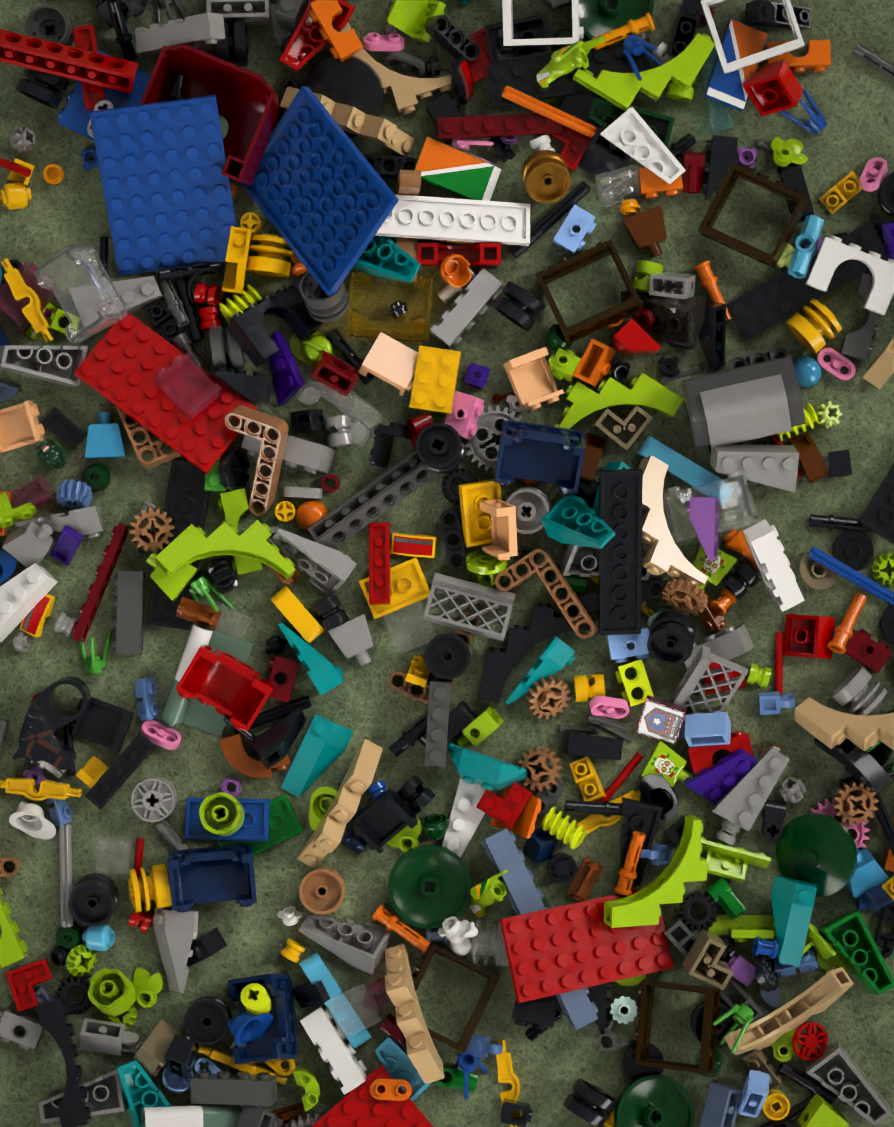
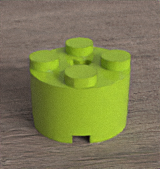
M219 792L209 795L200 805L199 816L201 823L206 830L215 835L231 836L241 828L244 822L245 810L242 804L228 793ZM219 811H224L226 814L224 818H220L218 815Z
M102 969L95 973L89 982L88 997L90 1001L101 1012L111 1017L125 1013L137 999L133 983L118 969Z

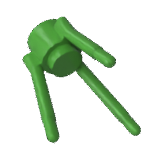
M202 575L190 583L191 589H189V592L194 601L199 602L197 594L199 597L205 595L214 610L218 612L219 608L208 593L211 589L226 606L234 610L230 602L212 585L209 578L205 579Z
M111 630L108 632L101 660L100 656L95 655L93 637L90 638L89 656L86 655L84 643L79 642L85 673H102V667H106V657L113 633Z
M741 1003L739 1006L735 1004L729 1011L712 1023L713 1026H716L734 1014L732 1018L735 1023L724 1037L728 1033L733 1032L738 1025H743L731 1053H735L749 1024L754 1019L752 1017L754 1012L744 1003ZM724 1037L719 1042L720 1045H723L726 1040L724 1039Z

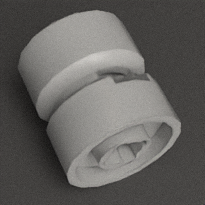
M340 415L324 419L326 431L329 432L327 436L329 448L355 444L354 434L350 431L352 427L350 415Z

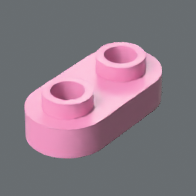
M372 32L363 37V48L368 51L397 52L404 49L405 39L398 33L379 35Z
M877 157L867 162L860 176V186L864 191L873 192L880 188L888 171L885 159Z
M824 348L817 355V362L820 367L837 379L847 381L854 376L856 369L853 362L834 349ZM829 355L831 358L830 362H825L823 357ZM841 367L848 369L847 374L841 373Z
M596 696L589 703L591 713L595 716L619 719L627 716L630 712L628 702L620 698Z
M147 720L141 727L140 732L152 743L162 748L175 750L180 745V733L154 720Z

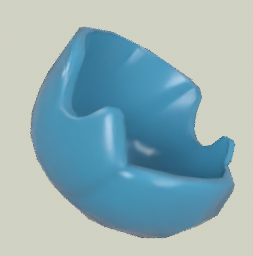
M799 356L793 359L792 362L799 387L810 388L816 385L822 374L818 362L808 356Z

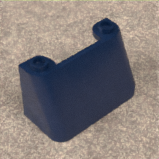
M512 420L504 421L500 436L494 482H498L501 485H510V483L515 482L516 478L556 483L561 493L577 494L585 454V434L574 429Z
M241 844L182 849L169 853L168 868L172 910L188 912L194 904L234 900L241 907H249L253 903H257L252 845Z
M264 974L228 980L227 993L233 1001L238 1002L239 1014L244 1011L247 1012L240 998L243 988L248 984L257 983L266 989L272 1001L270 1014L274 1017L272 1027L262 1037L240 1046L235 1045L232 1051L234 1063L240 1065L295 1059L298 1055V1040L291 978L284 974Z

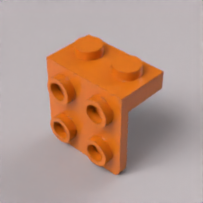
M511 788L502 789L500 797L505 799ZM532 795L513 829H509L494 818H492L490 825L500 829L507 828L508 831L511 830L513 833L529 839L535 830L537 815L541 811V799Z

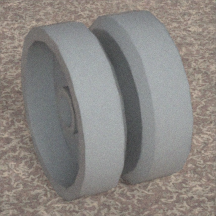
M525 486L515 490L506 500L507 503L516 506L517 532L522 534H533L543 528L541 519L552 509L551 501L547 494L540 488ZM525 506L526 508L528 506L532 508L530 513H527L525 511Z

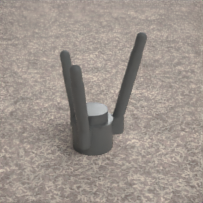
M154 0L157 24H161L160 5L161 8L166 9L169 21L173 20L170 9L173 2L185 20L187 16L178 0Z
M182 333L172 340L174 347L184 354L188 353L198 368L201 367V364L192 349L207 364L211 363L198 346L191 342V338L186 333Z
M590 711L588 722L629 743L632 742V739L604 724L606 723L624 730H628V726L609 720L607 717L595 716Z
M612 1016L607 1027L604 1029L605 1033L599 1038L597 1048L610 1050L613 1047L619 1048L621 1046L633 1045L637 1043V1040L619 1042L616 1034L611 1032L615 1022Z

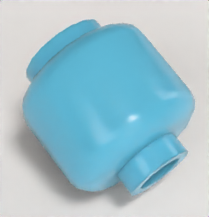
M106 924L88 926L87 930L83 932L82 940L89 950L105 952L113 946L115 932Z

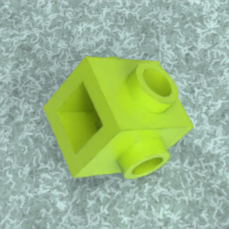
M559 348L556 353H552L548 361L551 374L559 380L565 379L572 383L575 379L573 374L581 358L577 357L569 349L563 350Z

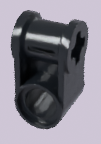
M767 799L764 804L765 810L762 813L761 831L766 839L776 840L782 835L786 802ZM773 825V828L777 829V832L773 833L772 836H770V833L767 832V828H771V826Z

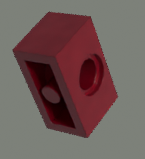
M322 349L311 365V377L347 397L358 381V369Z
M278 655L275 659L271 658L268 667L271 675L267 679L273 686L270 698L290 702L301 662ZM282 672L286 675L287 680L284 684L276 682L275 676L277 673Z

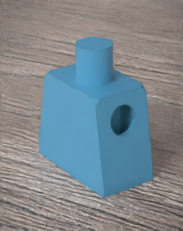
M98 412L99 424H89L85 458L127 457L121 425L119 423H111V412Z
M856 848V870L852 879L846 885L854 898L889 880L887 874L868 849L860 851Z

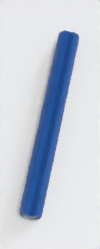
M816 547L810 549L808 553L809 558L894 606V592Z

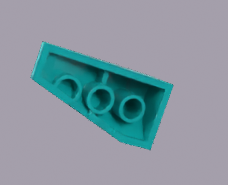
M374 236L352 269L369 275L412 283L421 264L387 236Z
M566 494L541 519L548 537L563 544L602 549L615 536V532L603 519H600L596 512L590 509L582 498L573 494Z
M555 636L505 700V703L509 705L527 693L529 688L535 687L534 682L538 684L541 682L540 679L542 677L546 680L548 676H552L565 665L569 667L576 658L573 655L575 651Z
M775 876L771 900L776 940L778 941L779 963L800 967L817 884Z

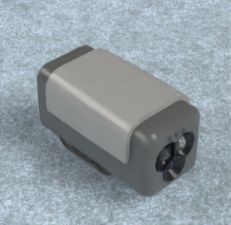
M775 348L739 356L730 361L729 370L685 379L682 382V392L694 444L697 447L710 445L712 449L714 447L736 444L792 431L791 427L805 424L799 383L792 358L784 348Z

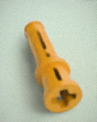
M649 12L639 19H631L622 27L592 37L591 40L603 35L606 38V41L597 45L594 49L597 51L632 34L639 36V34L648 30L654 31V22Z

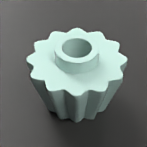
M620 996L619 999L615 998L614 1003L610 1005L612 1008L610 1014L613 1015V1020H617L619 1024H628L629 1021L633 1022L634 1017L637 1016L638 1006L635 1005L636 1001L631 1000L629 996ZM627 1007L628 1012L623 1014L620 1012V1009Z

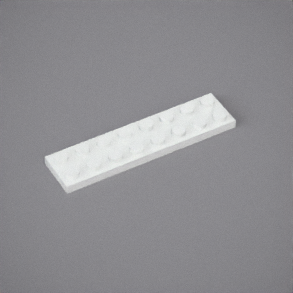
M395 194L399 201L375 234V236L529 246L530 204Z

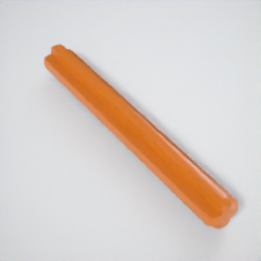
M505 86L502 91V97L590 138H593L597 132L596 126L510 86Z

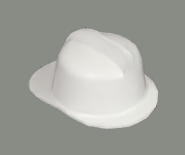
M21 801L16 812L9 817V822L12 826L33 838L49 840L56 834L55 826L45 819L43 809L37 804Z

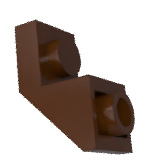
M587 432L581 480L592 482L607 439Z
M808 432L788 440L789 445H793L799 452L801 471L810 483L829 475L817 445Z

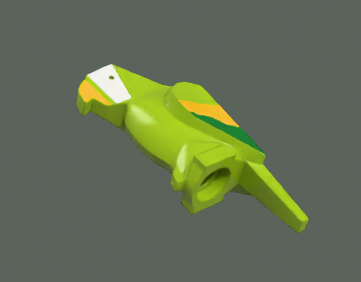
M603 35L587 42L581 40L554 51L550 62L536 75L537 82L542 88L549 87L548 84L572 72L576 68H588V53L592 48L606 41L605 36Z
M507 869L470 889L472 897L469 908L476 916H485L487 906L492 905L496 900L499 902L503 901V897L508 892V889L504 882H501L499 879L508 872Z

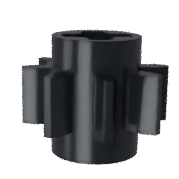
M721 935L720 938L727 947L719 960L725 961V959L733 958L737 950L733 948L735 942L727 935Z

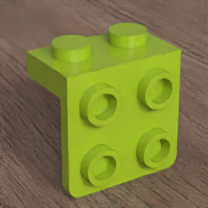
M395 0L388 13L386 22L417 41L429 43L432 37L425 30V21L431 16L444 15L446 4L436 0Z

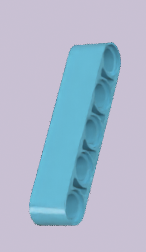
M647 436L637 452L641 457L652 455L669 465L667 469L669 474L682 479L684 483L700 490L699 492L707 497H719V504L723 506L735 489L731 484L651 436Z
M315 952L299 964L310 982L322 981L330 997L325 1002V1005L352 1047L355 1049L371 1039V1034L366 1030L364 1023L358 1014L355 1013L347 997L344 996L342 989L332 977L331 972L321 960L320 955Z

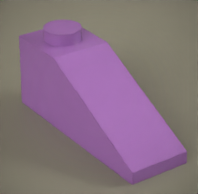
M690 497V501L687 502V513L690 514V520L708 560L716 561L718 560L719 497Z

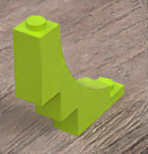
M697 33L693 41L677 57L657 68L639 72L642 77L641 81L637 79L635 73H618L602 70L598 78L595 79L592 72L587 69L580 70L579 68L573 80L622 110L627 111L638 91L657 101L669 80L688 90L714 48L715 43L712 42L713 39L704 33L702 35Z

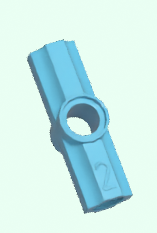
M806 216L800 236L795 241L796 248L788 269V274L794 278H806L812 258L817 253L816 246L824 225V220L818 216ZM805 245H810V246H809L808 248H806V249H803V248H802V247L805 246Z

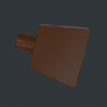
M661 206L622 220L638 251L647 248L651 259L663 254L659 243L666 241L667 235Z

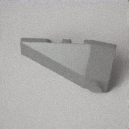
M98 506L68 511V514H54L48 518L41 517L16 523L17 527H22L29 522H34L39 527L43 524H48L53 532L60 533L67 525L84 536L88 535V539L100 537V532H105L101 509Z
M280 528L270 539L286 557L293 558L298 565L296 567L300 571L305 570L310 576L309 581L329 597L346 581L357 565L348 555Z

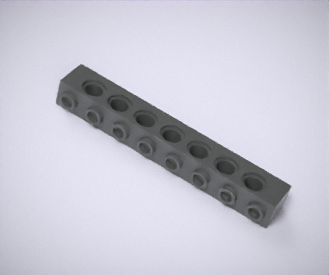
M414 451L307 530L317 543L335 549L438 473L428 470L421 462L417 452Z

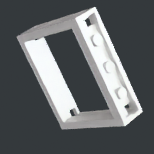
M502 0L503 46L574 44L579 42L580 39H584V27H580V18H583L584 15L583 5H579V0H572L573 37L513 39L512 0Z
M702 0L700 2L724 74L805 46L790 0H782L795 40L727 63L709 6L726 0Z

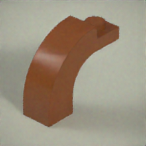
M240 733L219 739L222 751L228 762L244 775L254 778H270L274 776L272 768H275L276 771L287 769V764L291 763L289 754L269 769H266L260 760L253 758L246 751Z

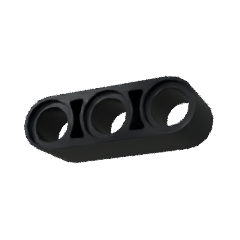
M437 15L426 19L424 26L426 32L456 60L460 56H464L466 61H474L479 57V46L447 16ZM436 22L439 23V29L436 27ZM451 35H453L454 38L453 43L451 41ZM466 48L468 49V56L465 53Z
M364 156L367 161L374 163V170L380 177L397 178L399 170H404L405 165L409 163L415 165L416 159L412 157ZM392 162L395 165V169L390 172L384 170L385 163Z
M790 163L786 167L778 166L779 175H782V178H780L781 182L787 185V189L792 191L798 189L806 194L805 197L809 203L799 223L804 222L806 216L814 215V210L801 165ZM786 199L790 214H793L797 203Z
M446 510L441 514L440 522L447 561L452 569L459 570L466 564L460 521L455 511ZM446 514H453L456 521L453 525H446L443 518ZM451 534H456L459 537V543L455 546H451L447 542V538ZM458 554L462 556L463 563L460 566H454L451 563L453 555Z
M462 701L449 713L447 743L477 717L465 701ZM425 734L419 739V741L426 748Z
M564 732L561 753L621 760L624 739Z

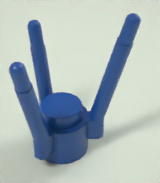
M632 34L624 40L623 47L625 49L622 52L627 56L637 79L641 81L642 77L631 55L639 56L643 53L656 65L661 66L662 63L644 48L646 46L657 51V47L643 40L637 34Z
M803 89V93L815 112L813 113L802 99L799 101L811 116L806 121L808 125L785 110L779 112L804 128L808 134L813 132L816 135L828 123L808 91Z
M470 1052L458 1054V1059L455 1063V1068L460 1066L464 1072L465 1100L468 1099L469 1073L476 1069V1065L485 1074H488V1070L482 1064L480 1057H475Z

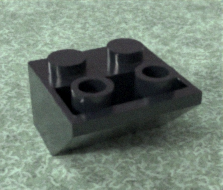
M600 127L578 167L614 187L631 157L602 137L600 133L605 129Z

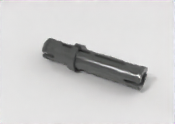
M858 42L852 54L867 62V66H873L894 79V64L879 56V52H873Z
M156 269L153 274L167 301L169 312H172L178 327L186 326L190 320L184 311L183 301L179 299L171 280L159 281Z

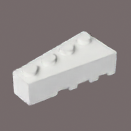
M766 519L743 530L763 582L781 611L783 612L805 601L797 585L796 577L789 567L790 562L783 553L785 549L781 541L776 538L779 534L775 526H770Z
M36 563L0 586V643L58 583L45 568Z
M320 1005L301 1017L300 1022L313 1044L319 1046L318 1051L322 1059L326 1063H330L331 1066L329 1068L334 1079L342 1082L343 1087L340 1089L345 1095L366 1081L367 1074L365 1072L367 1067L362 1060L358 1061L354 1056L356 1050L350 1042H345L343 1038L345 1034L339 1025L335 1026L331 1020L334 1017L328 1008L324 1009Z

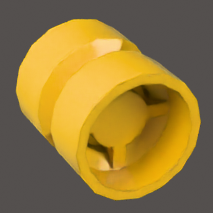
M592 674L590 678L586 675L574 676L576 702H587L589 698L605 696L604 675Z
M772 1088L769 1089L762 1110L768 1118L781 1120L788 1115L790 1103L782 1091Z

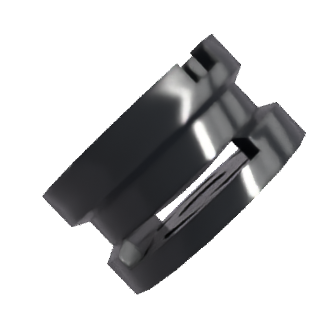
M558 853L549 860L548 872L556 882L566 883L575 877L577 865L569 854Z

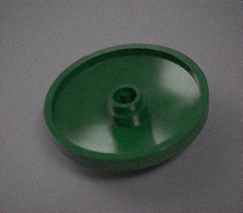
M570 0L571 16H572V0ZM579 0V5H583L584 13L583 18H580V27H584V36L591 40L592 37L626 25L631 19L636 20L644 17L648 12L652 17L654 0ZM625 39L613 43L611 45H621L623 44Z
M808 813L791 820L783 828L782 835L778 838L776 845V858L783 877L817 884L815 897H824L840 891L850 882L857 866V849L850 832L840 821L826 814Z
M421 845L408 850L395 862L388 879V894L393 908L403 920L419 928H440L445 919L452 916L458 918L467 907L471 896V877L465 863L456 853L439 845Z
M648 1074L636 1078L623 1089L615 1105V1127H693L694 1106L689 1093L678 1081L668 1076Z

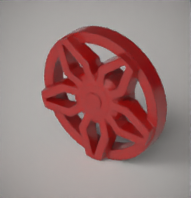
M813 1021L802 1023L796 1029L792 1038L794 1053L806 1061L820 1058L827 1046L828 1033L819 1023ZM807 1027V1029H806V1031H805L806 1033H805V1034H804V1033H803V1034H800V1033L802 1032V1030ZM797 1042L802 1045L800 1052L798 1050Z

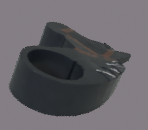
M73 676L62 677L51 683L37 696L22 724L19 749L14 754L13 760L24 757L30 763L33 761H45L60 770L68 769L77 758L75 750L64 745L63 737L58 732V729L76 720L88 709L91 693L84 681ZM69 684L80 691L83 698V705L80 711L66 713L54 706V691L57 686Z

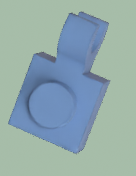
M779 691L758 693L760 715L781 714V708L795 707L793 693L784 694L781 697Z
M653 844L652 850H641L640 858L652 859V865H668L671 859L672 845Z
M473 1034L466 1052L473 1053L475 1057L487 1058L488 1053L496 1055L502 1053L503 1045L489 1043L490 1036Z

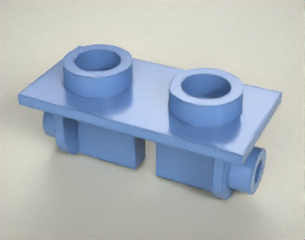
M154 677L136 679L134 684L136 698L143 697V702H136L137 717H140V721L158 719L159 706L156 703L157 686L154 682Z
M46 799L47 805L54 803L55 807L48 810L51 822L55 826L72 822V811L68 806L67 799Z
M815 949L808 950L802 955L799 967L801 973L815 971V968H819L815 957ZM778 957L774 958L777 976L784 978L797 974L796 968L798 966L779 963Z

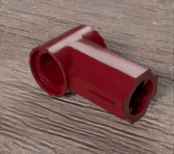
M684 152L683 167L686 171L684 172L683 192L691 194L701 193L705 153Z
M428 412L407 420L408 429L412 434V448L415 451L418 434L424 427L434 423Z
M389 1013L380 1029L407 1049L405 1036L397 1025L396 1017Z

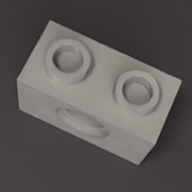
M7 1008L0 1022V1039L8 1043H12V1041L20 1043L19 1046L26 1050L37 1048L44 1031L40 1021ZM16 1026H23L26 1030L25 1035H18Z

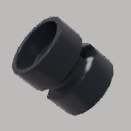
M742 560L734 567V573L729 572L721 581L739 600L748 592L747 588H753L760 581V578Z
M336 594L312 606L316 615L322 617L321 624L325 632L349 620L345 610L339 608L341 603Z
M415 774L400 788L397 794L404 801H409V807L418 814L436 795L428 787L424 788V782Z

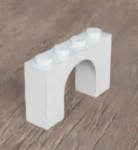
M830 235V238L825 237L805 285L826 292L838 265L846 260H858L869 268L873 279L871 290L863 308L882 316L885 315L894 294V260L889 259L888 262L880 259L881 255L873 251H869L867 254L860 251L862 247L850 243L849 246L841 243L842 239Z

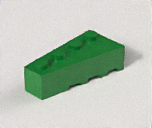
M849 910L817 928L819 934L833 946L837 956L870 994L880 995L894 987V979L859 910Z

